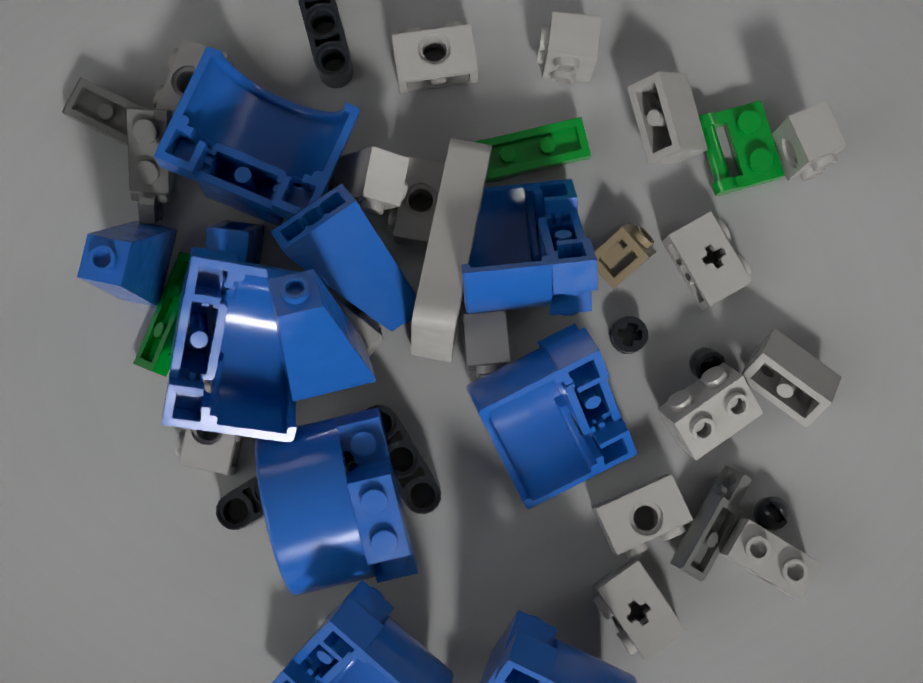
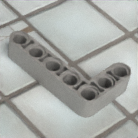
M451 138L413 310L411 324L412 356L452 362L463 296L461 264H469L492 145Z

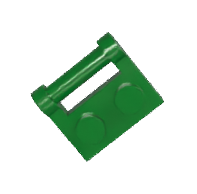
M761 100L699 116L708 150L705 152L715 181L711 184L715 196H722L769 183L785 176ZM724 127L739 176L730 177L715 128Z

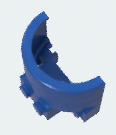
M207 47L158 145L154 158L160 167L198 182L207 198L279 227L284 218L289 220L329 192V181L359 118L360 109L345 102L342 110L328 112L311 109L288 101L262 88L240 73L230 64L222 51Z
M572 179L484 188L469 264H461L463 303L467 314L548 306L550 315L572 316L579 312L592 311L591 291L598 290L597 258L591 239L585 237L578 214V197ZM536 223H538V229H539V245H538V237H537Z
M198 247L191 248L187 274L184 275L171 348L170 372L162 412V425L282 442L294 441L297 428L296 401H292L283 365L268 279L300 271L237 261V254ZM318 275L323 284L327 286L325 277ZM204 380H211L209 392L204 388Z
M575 323L537 342L539 345L538 349L466 386L467 392L526 509H531L637 455L629 429L621 418L607 379L610 377L600 349L587 329L584 327L579 330ZM573 418L575 419L576 423L578 424L579 428L581 429L583 435L580 434V432H579V430H578V428H577V426H576V424H575Z
M379 407L297 426L293 442L256 438V471L265 523L280 574L291 594L302 595L376 577L377 583L418 574L415 551L408 523H406ZM343 451L350 452L356 462L350 465L349 473H347Z
M361 580L329 614L272 683H452L453 672L389 616L394 607L385 600L379 590L370 587L364 580Z
M518 610L491 651L480 682L637 683L634 675L555 638L558 628L545 623L537 616L528 615Z

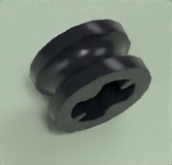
M626 316L619 319L610 331L612 346L623 354L638 352L646 345L648 340V329L645 323L634 316ZM628 325L636 328L633 333L639 332V340H634L630 346L624 345L622 343L624 338L619 339L618 331H624Z

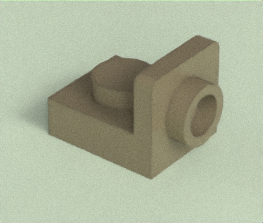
M629 222L595 251L597 271L614 289L656 253V250L651 246L654 244V240L640 225L634 227Z

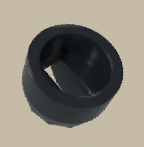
M702 347L693 352L689 360V366L693 375L700 379L708 369L719 366L723 362L726 364L724 357L716 350Z
M765 497L759 500L754 508L756 522L765 529H781L789 520L790 512L787 504L777 497ZM771 504L781 516L779 522L765 508L766 506Z

